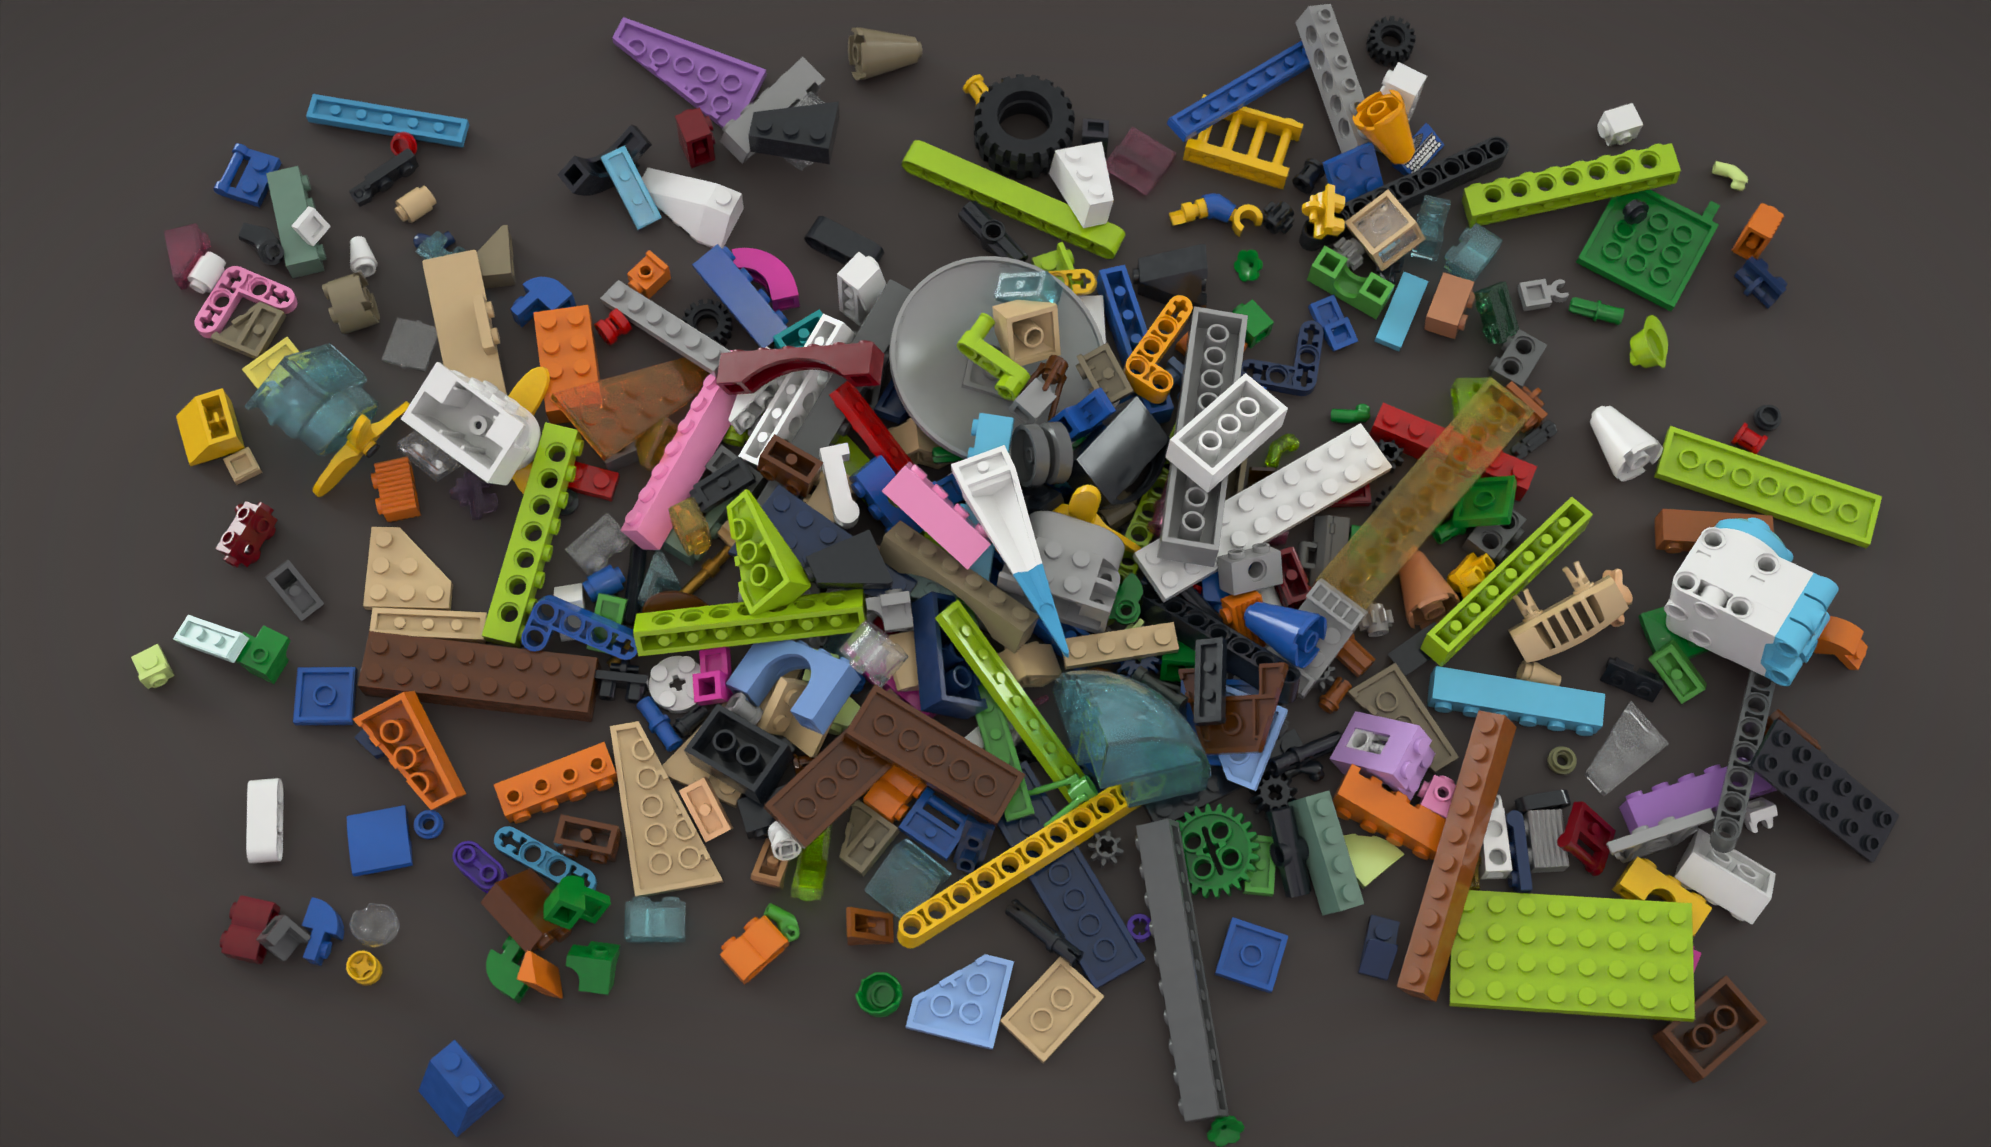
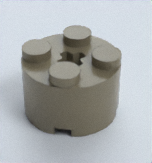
M361 271L322 285L327 300H330L332 307L328 308L330 317L334 324L338 323L343 334H349L379 323L380 313L373 293L370 294L367 287H364L369 285Z

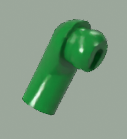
M1358 404L1356 410L1332 409L1331 422L1365 423L1371 417L1369 414L1370 407L1367 404Z

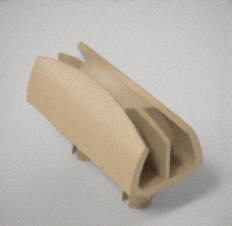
M1575 561L1573 565L1577 577L1567 566L1562 569L1575 590L1571 596L1545 610H1539L1528 588L1522 590L1527 604H1524L1517 594L1512 596L1524 619H1522L1521 623L1508 629V632L1526 663L1558 654L1587 640L1610 625L1629 609L1611 576L1608 575L1595 583L1590 582L1580 562Z

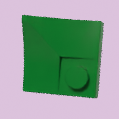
M1664 607L1641 613L1638 617L1653 654L1673 639L1688 659L1709 651L1669 631L1666 627L1667 613Z

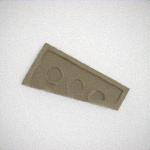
M1396 663L1348 691L1347 695L1370 715L1419 725L1432 740L1429 747L1435 752V756L1428 769L1433 774L1459 759V756Z

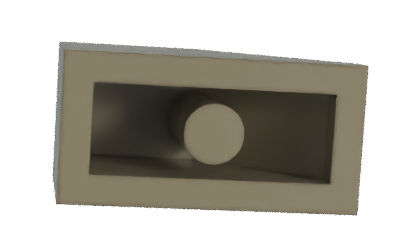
M502 225L477 251L485 288L515 285L512 236L508 225Z

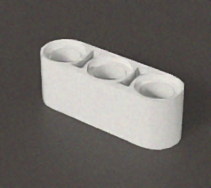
M280 778L250 780L248 782L246 852L250 864L279 862L282 860L284 792Z

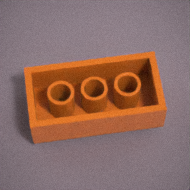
M582 305L533 312L540 367L547 368L550 374L549 386L544 396L545 410L551 424L581 421L584 420L583 417L603 409L604 404L594 328L589 306Z

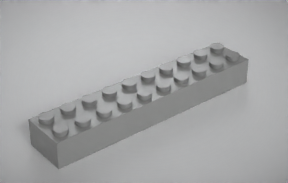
M1194 306L1188 330L1174 435L1240 378L1248 315ZM1170 462L1157 558L1214 567L1219 552L1228 475L1207 493Z

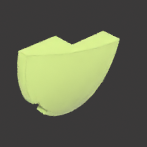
M1357 834L1344 835L1358 884L1363 889L1404 856V853L1399 848L1380 837Z

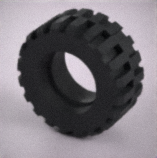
M1016 74V78L1007 76L1001 78L1000 84L998 82L991 84L989 92L984 91L980 96V102L976 105L974 117V142L976 149L980 150L979 155L983 161L989 160V167L994 171L1002 170V175L1010 177V174L1017 175L1016 179H1024V176H1031V179L1038 178L1042 172L1045 175L1049 174L1055 150L1070 148L1073 142L1075 114L1072 110L1070 99L1064 97L1065 92L1059 86L1054 88L1053 82L1048 79L1040 80L1037 75L1024 77V74ZM1029 114L1042 120L1048 130L1037 138L1024 140L1010 136L1001 128L1000 124L1010 116Z

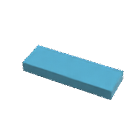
M625 145L602 156L601 160L637 230L662 219Z
M1403 272L1374 342L1400 351L1429 281Z

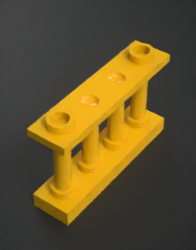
M1244 106L1224 118V120L1231 122L1222 147L1207 143L1212 126L1200 132L1196 140L1191 138L1187 140L1183 160L1283 190L1289 168L1283 166L1290 140L1299 141L1304 124L1298 123L1291 118L1278 117ZM1240 125L1255 129L1248 154L1246 155L1232 150ZM1265 132L1281 136L1273 162L1257 158Z

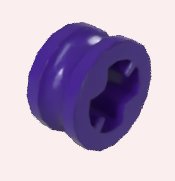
M1135 914L1128 920L1126 925L1134 941L1137 943L1145 942L1151 936L1149 922L1151 920L1146 915ZM1138 921V925H1140V922H1143L1146 925L1144 929L1146 934L1141 935V932L1136 935L1133 933L1135 927L1133 923Z

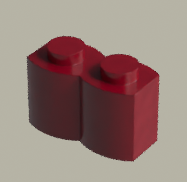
M241 895L238 901L234 902L231 906L229 917L232 921L228 931L225 930L220 938L221 953L229 958L262 965L268 950L256 939L275 916H279L280 907L274 902Z

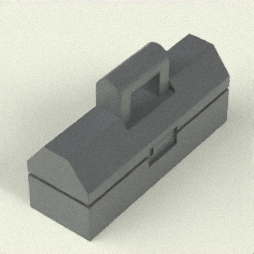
M1331 515L1316 516L1313 521L1312 542L1300 541L1298 543L1297 555L1304 572H1309L1308 585L1311 588L1322 578L1344 594L1350 518L1333 517ZM1309 551L1315 552L1314 563H1308Z

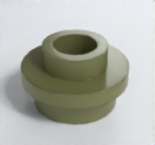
M1559 746L1549 753L1547 762L1549 768L1554 773L1567 775L1575 769L1577 759L1571 749ZM1557 758H1563L1566 762V765L1562 766L1558 764Z

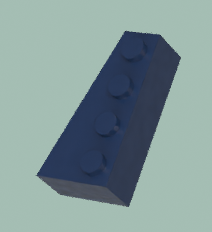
M932 591L911 603L920 708L923 712L968 719L988 709L986 699H981L978 686L981 685L979 678L973 673L971 667L935 619L951 603L955 602L956 598L952 595Z

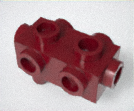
M247 501L235 507L236 517L215 548L225 555L223 560L235 568H238L239 565L248 567L260 558V547L276 531L274 525L277 519L272 516L274 510L262 502H258L255 505Z

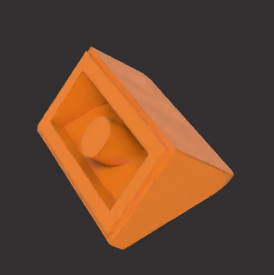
M527 950L517 980L544 995L562 999L563 992L559 968Z

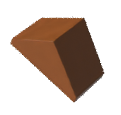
M855 907L846 908L848 945L894 943L892 913Z

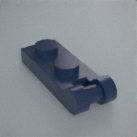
M1512 810L1505 816L1512 863V872L1508 875V884L1510 888H1513L1514 893H1530L1533 887L1524 818L1521 812Z

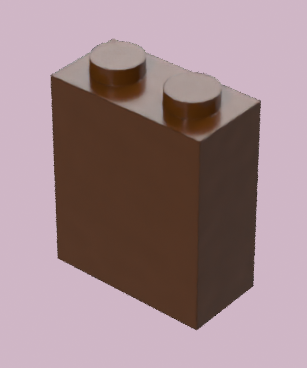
M532 868L495 882L480 902L525 952L527 950L533 952L538 949L543 951L555 941H558V943L564 941L572 933L571 929L569 930L544 920L543 905L552 890Z

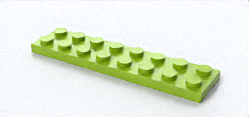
M1670 426L1667 430L1662 454L1659 457L1654 475L1655 478L1765 515H1772L1774 518L1863 548H1867L1871 544L1882 500L1880 495Z

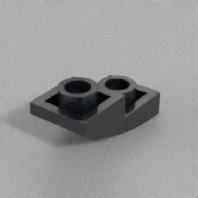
M1435 621L1388 653L1405 677L1432 659L1420 648L1427 633L1437 625Z

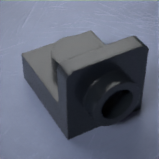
M1083 118L1081 145L1102 142L1106 159L1109 120Z

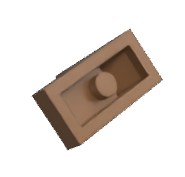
M766 838L751 874V880L756 884L783 890L785 874L790 860L782 861L774 857L771 848L772 843Z

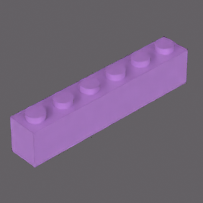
M1738 757L1743 762H1749L1744 757ZM1720 764L1705 769V774L1695 777L1694 773H1690L1678 779L1679 783L1669 786L1668 782H1663L1652 787V792L1643 794L1642 790L1627 795L1626 801L1619 806V809L1630 834H1632L1631 832L1634 829L1644 825H1648L1649 828L1657 826L1659 821L1667 817L1674 816L1675 819L1708 808L1712 812L1716 811L1727 767L1721 768ZM1755 773L1749 800L1777 789ZM1731 782L1737 787H1743L1739 782Z

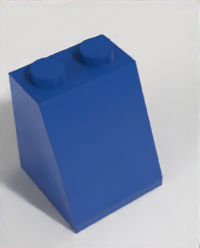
M456 1040L452 1041L430 1060L418 1090L456 1137L505 1097L470 1053Z

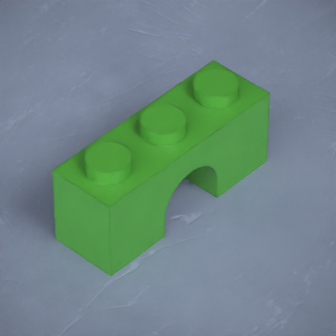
M1324 246L1311 266L1307 281L1372 318L1377 319L1388 302L1395 285L1373 272L1370 273L1368 278L1355 275L1347 267L1348 258Z

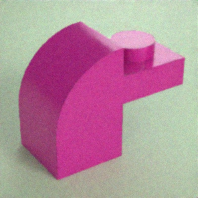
M719 647L699 650L701 673L692 674L694 703L704 706L728 702L734 695L725 684L732 675L730 648Z

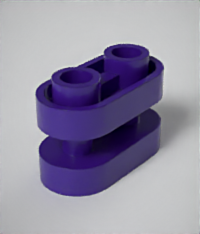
M464 841L455 847L452 856L455 865L463 875L485 894L489 892L495 882L509 877L501 864L477 843Z

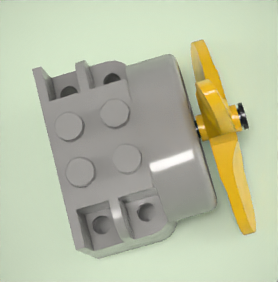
M1083 485L1075 490L1069 505L1061 504L1053 511H1037L1030 514L1029 518L1060 622L1098 634L1105 632L1120 584L1118 569L1124 551L1126 550L1134 554L1142 548L1111 529L1102 521L1097 514L1101 502L1100 491L1095 486ZM1004 564L1002 572L1000 571L997 587L1037 614L1007 565Z

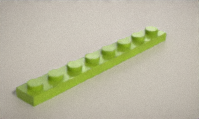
M957 600L951 603L935 619L1052 781L1057 782L1067 779L1075 773L1080 778L1083 777L1085 774L960 601ZM1071 784L1058 788L1068 803H1071L1072 799L1067 792L1071 788Z

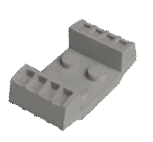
M1322 578L1315 583L1306 595V600L1298 609L1318 613L1325 617L1327 621L1325 639L1319 638L1316 645L1317 648H1320L1316 657L1305 668L1296 667L1301 673L1298 696L1301 699L1305 698L1368 613ZM1268 646V648H1267L1268 651L1272 652L1273 654L1277 655V656L1280 657L1281 659L1285 660V659H1284L1281 655H1279L1275 650H1273L1270 646Z

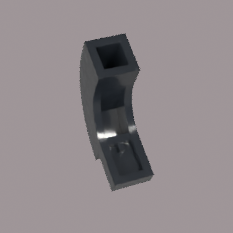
M631 124L605 152L593 158H581L574 155L557 175L573 194L581 196L595 195L615 186L601 160L602 156L625 145L636 168H638L640 164L637 161L652 144L637 126Z

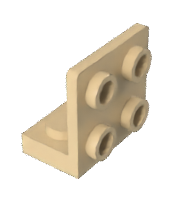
M780 677L757 726L770 734L786 737L809 757L815 758L832 723L824 735L801 726L790 710L808 683L804 680Z

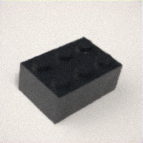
M720 704L715 706L684 749L693 765L761 805L795 758L787 743Z

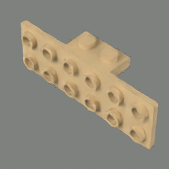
M476 250L423 260L422 264L443 365L449 370L463 373L468 378L473 377L481 382L486 380L507 395L497 344H500V337L497 327L493 328L491 318L495 317L492 302H487Z

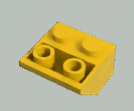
M223 388L195 396L176 415L190 466L233 454L245 448L232 401Z

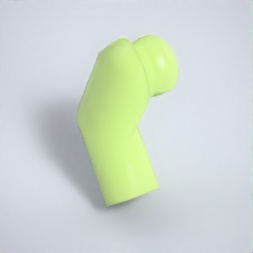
M1715 161L1712 174L1733 179L1731 188L1743 191L1745 184L1748 183L1747 175L1735 165Z

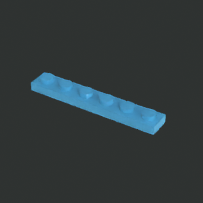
M317 94L312 95L306 115L308 122L390 136L400 132H407L415 140L462 148L469 128L468 119Z

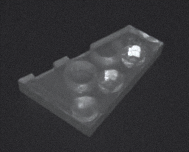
M1630 700L1586 771L1585 776L1604 797L1663 750L1669 743Z

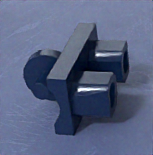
M1752 256L1734 276L1747 288L1743 292L1746 297L1753 294L1767 308H1770L1787 290L1785 288L1787 282L1782 277H1773L1767 271L1769 269L1768 264L1762 258L1756 260Z
M967 817L953 862L957 863V869L972 873L983 866L995 829L994 825L980 823L973 817Z

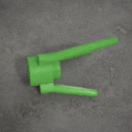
M1075 773L1067 779L1028 790L1029 796L1071 784V788L1067 792L1072 802L1047 821L1044 827L1098 795L1094 783L1087 775L1080 778Z

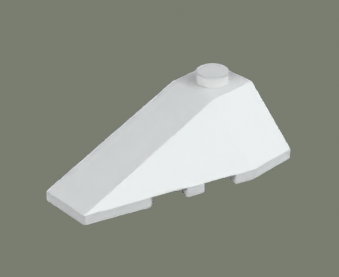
M647 168L642 177L659 211L662 210L668 215L673 223L678 227L681 226L697 243L710 248L717 244L721 248L724 247L744 209L742 193L717 183Z

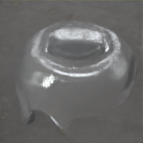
M369 903L365 909L354 911L349 926L352 935L360 943L367 947L377 948L388 944L396 937L400 921L396 911L387 904Z

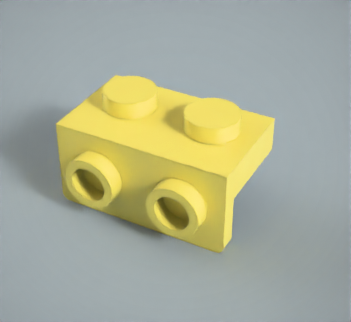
M285 337L242 368V371L262 396L267 393L273 396L285 387L282 384L284 380L290 376L295 380L307 371L304 366L308 364V360L302 356L290 339Z

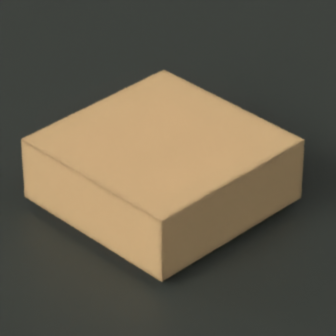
M249 446L223 459L236 485L263 473Z

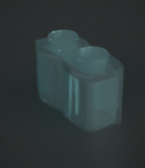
M1477 223L1471 229L1466 227L1458 239L1461 243L1457 247L1452 245L1446 253L1444 259L1447 262L1444 269L1454 276L1475 281L1495 256L1503 240Z
M634 897L633 901L626 902L625 941L633 943L685 942L686 903L681 902L678 897H664L660 902H651L648 897Z

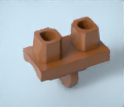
M1513 381L1505 387L1500 396L1501 398L1495 406L1503 415H1507L1514 409L1520 415L1514 424L1522 433L1527 432L1531 428H1538L1548 415L1542 409L1545 404L1538 398L1542 393L1539 387L1531 392L1526 386L1520 389Z

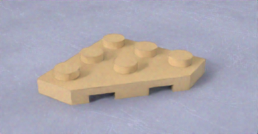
M372 527L363 603L365 610H372L373 607L451 611L453 584L400 527Z

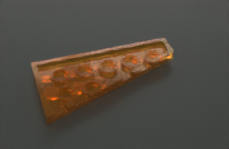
M683 357L552 393L551 399L603 461H605L696 398L704 386V380L710 373Z

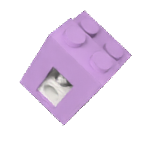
M1355 711L1330 760L1343 774H1346L1351 764L1361 768L1359 774L1363 777L1370 779L1371 776H1374L1383 781L1382 784L1388 785L1393 791H1399L1408 796L1407 798L1411 801L1428 767L1432 764L1435 752L1429 747L1432 740L1419 725Z

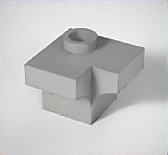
M892 589L885 591V594L879 597L866 598L867 613H874L882 619L885 633L913 629L909 591L902 592V589Z

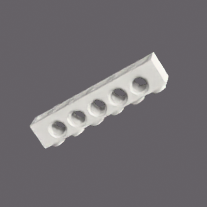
M823 314L804 347H807L809 344L832 345L835 342L851 344L856 334L844 322ZM803 370L788 373L738 457L741 456L747 464L757 470L760 454L774 434L792 443L833 373L821 370Z

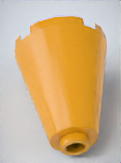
M1389 90L1390 94L1383 95L1381 91L1376 92L1365 98L1357 106L1356 110L1358 113L1356 117L1354 115L1352 117L1354 124L1393 164H1405L1414 155L1415 147L1404 100L1400 93L1395 90Z

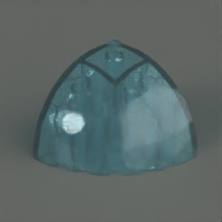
M1076 670L1061 673L1060 678H1056L1053 695L1077 765L1092 763L1100 789L1121 785L1128 808L1206 790L1208 780L1211 778V768L1203 746L1183 714L1159 692L1138 680L1108 671Z

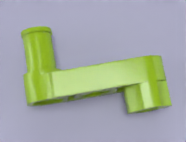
M981 313L971 329L965 331L956 345L957 349L968 359L999 379L994 387L998 394L1006 400L1014 401L1029 381L1030 375L1022 366L984 341L990 329L995 325V320L988 314Z

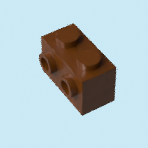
M774 434L760 454L757 470L764 478L770 481L775 480L784 485L790 493L806 498L820 477L823 462Z
M561 814L553 843L557 850L561 851L560 854L562 856L577 859L578 855L590 857L589 861L606 864L607 861H616L622 833L619 826Z

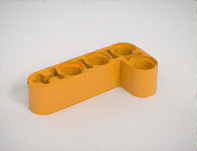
M1177 295L1170 299L1131 353L1123 369L1134 392L1154 404L1163 403L1173 386L1171 374L1158 366V363L1185 327L1192 312L1193 306L1191 301L1183 295ZM1179 312L1176 319L1172 317L1173 314ZM1159 330H1164L1168 334H1163ZM1145 350H1151L1154 354H1149ZM1131 369L1139 371L1140 374H1134L1131 372ZM1154 384L1161 385L1163 389L1156 388Z

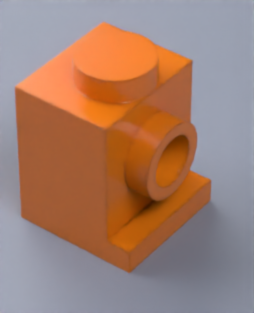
M650 250L627 273L628 286L648 299L671 279L669 266Z

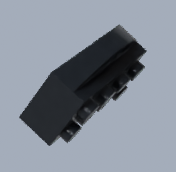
M1137 396L1115 407L1116 412L1102 422L1103 424L1092 431L1073 451L1072 472L1066 482L1074 492L1083 485L1095 486L1101 494L1098 510L1118 508L1137 500L1150 490L1164 467L1170 438ZM1149 464L1147 474L1139 487L1125 499L1118 500L1119 494L1135 482L1143 468Z

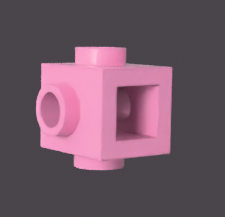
M1434 775L1429 782L1424 780L1417 794L1421 798L1419 804L1446 819L1456 788L1455 782L1449 777L1442 775L1439 777Z

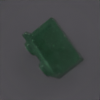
M1498 282L1474 292L1475 306L1480 313L1483 334L1488 343L1502 344L1507 342L1506 338L1509 335H1515L1519 330L1506 282Z

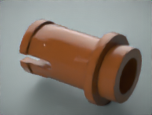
M1339 676L1325 695H1320L1319 707L1329 714L1339 710L1338 705L1348 691L1352 689L1351 684L1345 679L1342 683L1343 678Z

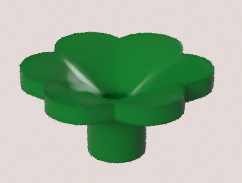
M1254 249L1248 251L1241 250L1238 253V260L1234 263V269L1239 273L1241 281L1257 280L1259 278V271L1263 267L1262 260L1258 258V253Z
M1234 1116L1216 1118L1207 1133L1208 1140L1215 1142V1145L1218 1147H1223L1227 1143H1235L1240 1139V1133L1244 1131V1124L1241 1121H1237Z

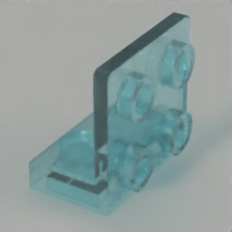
M906 838L893 847L866 886L865 892L901 919L903 915L929 900L936 889L948 881L952 873Z

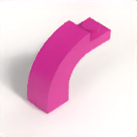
M732 249V253L736 257L733 261L739 270L744 267L754 279L753 281L761 284L767 290L775 312L778 309L782 311L800 307L799 294L794 277L782 261L772 254L758 249Z

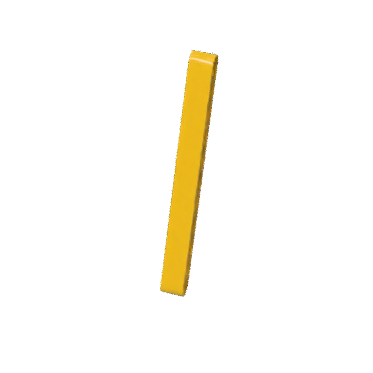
M1155 763L1143 765L1100 792L1097 796L1082 803L1069 813L903 915L899 921L897 931L899 943L906 948L918 947L1088 840L1095 833H1099L1142 806L1145 802L1153 799L1159 794L1165 779L1164 770ZM1144 778H1152L1156 783L1149 784ZM1128 792L1133 798H1125L1121 793ZM1104 806L1108 808L1110 812H1100L1097 807ZM1082 821L1087 827H1077L1074 822ZM1059 836L1063 839V842L1056 843L1050 837ZM1030 850L1036 851L1040 857L1032 858L1026 852ZM1010 865L1015 868L1016 872H1005L1002 867ZM986 880L991 883L992 887L983 888L978 882ZM964 896L968 902L964 904L957 903L954 897ZM938 911L943 914V917L934 919L929 913ZM908 926H913L919 932L910 935L904 929Z

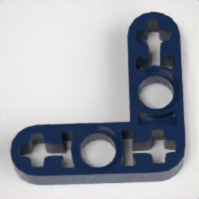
M1313 320L1306 321L1301 325L1297 337L1293 366L1247 359L1242 362L1240 378L1245 373L1247 374L1248 369H1253V377L1251 378L1259 385L1267 387L1266 390L1297 396L1310 395L1317 382L1324 335L1322 325ZM1308 330H1313L1314 337L1311 345L1307 344ZM1302 353H1310L1314 357V362L1310 364L1303 363L1300 355ZM1264 370L1266 371L1264 380H1261V374ZM1303 371L1308 372L1306 387H1302L1300 382ZM1273 372L1281 373L1284 381L1274 383L1269 378V375Z

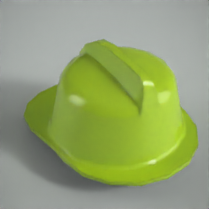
M1654 315L1648 316L1644 328L1630 339L1631 365H1641L1643 368L1659 365L1661 368H1665L1668 339L1663 325Z

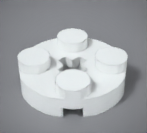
M689 656L668 657L651 669L649 690L654 702L660 708L669 710L671 713L681 714L689 712L697 706L694 703L692 674L701 673L700 665ZM676 678L686 682L682 685V690L677 691L675 687L670 688V684Z

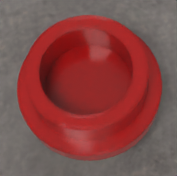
M400 132L392 138L390 146L394 155L397 156L407 148L415 155L417 143L410 133Z

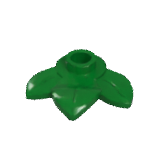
M1130 573L1124 579L1122 585L1119 584L1109 620L1115 619L1123 625H1130L1138 620L1140 616V605L1138 602L1143 595V588L1140 580L1134 573ZM1127 607L1132 612L1129 615H1123L1121 610Z

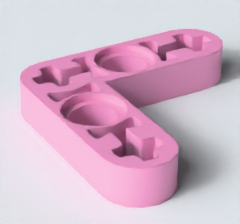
M231 266L223 272L194 321L195 327L204 338H210L216 331L221 333L242 297L254 303L262 302L284 311L285 314L295 310L298 304L297 298L292 289L242 267ZM240 276V278H241V281H240V282H239V281H235L234 283L231 282V279H232V278L237 279V278ZM258 285L267 286L266 292L262 295H254L253 289ZM286 296H287L288 299H289V301H288V302L283 301V302L280 304V302L278 301V299H277L276 297H279V298H281V299H285ZM228 297L229 303L225 307H217L215 303L218 298ZM212 321L214 323L213 326H207L206 328L203 325L205 322L210 323Z

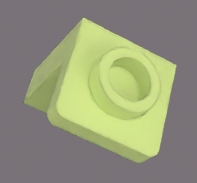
M158 644L131 657L139 673L138 678L147 689L160 687L167 683L169 678L175 676L162 648Z

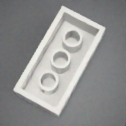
M1245 373L1170 439L1166 458L1208 493L1282 427L1288 408Z

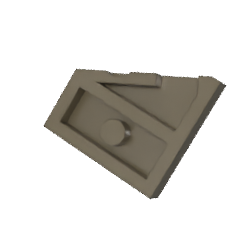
M857 800L852 805L850 821L847 822L845 830L846 838L842 844L839 857L842 862L864 877L900 831L898 827L860 800Z

